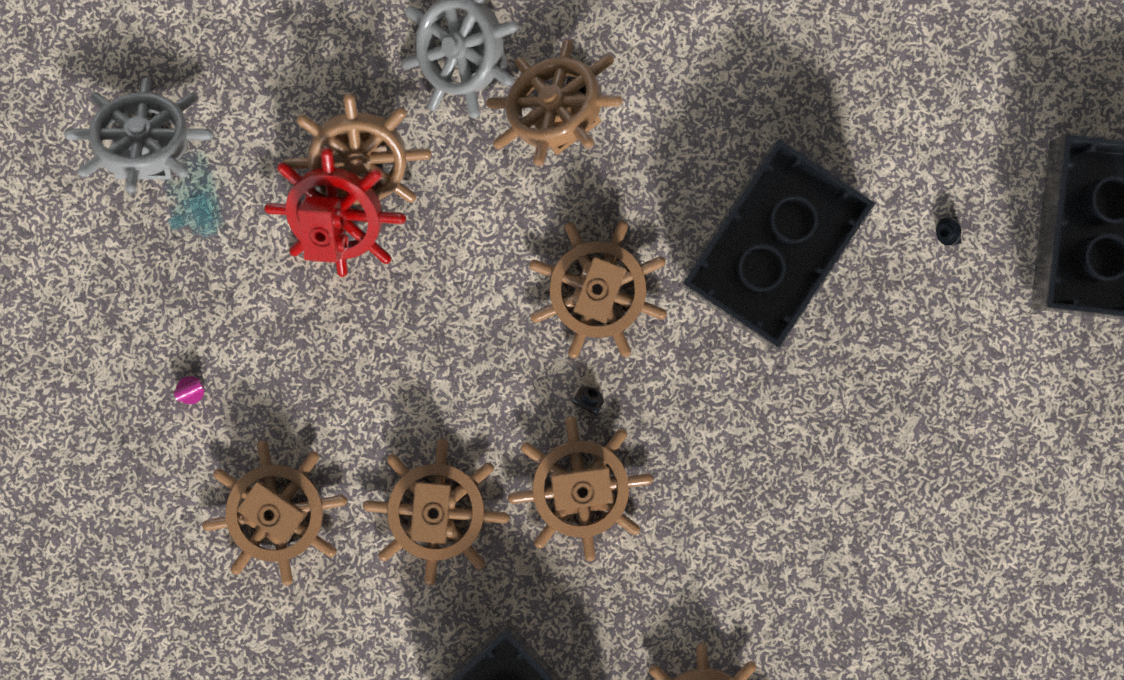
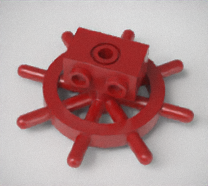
M328 147L323 148L321 151L323 168L309 171L302 177L285 162H280L277 165L278 172L294 186L287 197L286 204L267 203L264 206V210L267 214L286 215L292 232L298 238V241L289 249L291 256L296 257L303 251L304 260L336 263V271L340 277H345L348 274L346 259L355 258L366 251H370L384 264L391 262V255L375 241L382 229L383 223L403 224L406 221V216L404 213L382 210L380 200L371 188L382 177V172L379 169H373L362 179L349 171L335 168L333 152ZM325 185L327 197H324L314 187ZM337 187L348 193L343 198L338 197ZM305 194L306 198L301 204L302 195ZM358 200L364 210L350 209V206ZM353 221L368 222L367 232L365 233ZM344 230L356 240L348 241V236L344 235Z

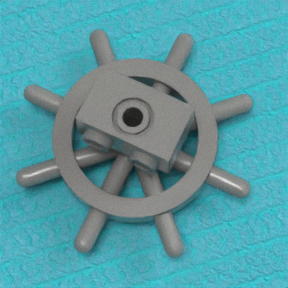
M439 0L425 14L413 6L407 7L405 10L406 15L418 23L419 27L416 35V55L403 59L401 65L404 69L420 65L424 76L434 86L427 104L428 109L431 111L437 110L444 93L453 95L464 94L470 117L478 118L480 116V108L476 92L485 88L494 78L505 86H511L514 79L503 70V68L508 67L503 49V36L516 32L518 30L517 22L510 21L499 25L495 12H492L484 4L485 0ZM456 9L466 10V16L458 19ZM445 16L449 31L439 25ZM435 36L442 40V46L435 48ZM446 56L447 60L443 69H441L437 59ZM456 65H458L461 82L451 79Z
M143 78L141 80L139 93L123 95L110 102L100 93H92L90 99L100 110L93 117L90 127L69 128L64 132V137L68 140H89L94 158L79 167L78 174L81 177H87L100 167H103L114 173L115 179H126L125 190L128 193L136 191L138 179H172L173 171L180 177H186L189 172L188 168L179 159L184 154L189 140H210L214 135L211 129H188L183 111L198 101L197 94L191 92L174 103L166 97L151 93L152 81L150 78ZM148 112L158 114L149 121L147 120ZM136 113V116L130 119L126 116ZM168 121H171L175 126V129H158ZM114 122H116V123L119 124L122 128H109V127H110ZM103 140H114L113 145L109 148L103 145Z

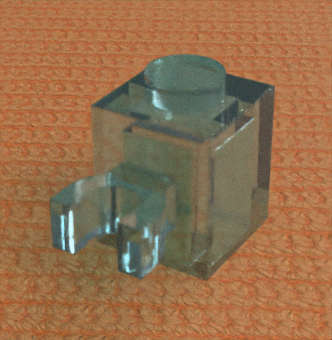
M211 193L182 201L186 213L168 218L171 230L175 231L190 225L192 233L195 235L201 234L202 238L218 234L217 229L224 227L214 195Z

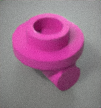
M187 376L178 382L173 393L177 401L185 404H195L203 398L205 388L199 378Z

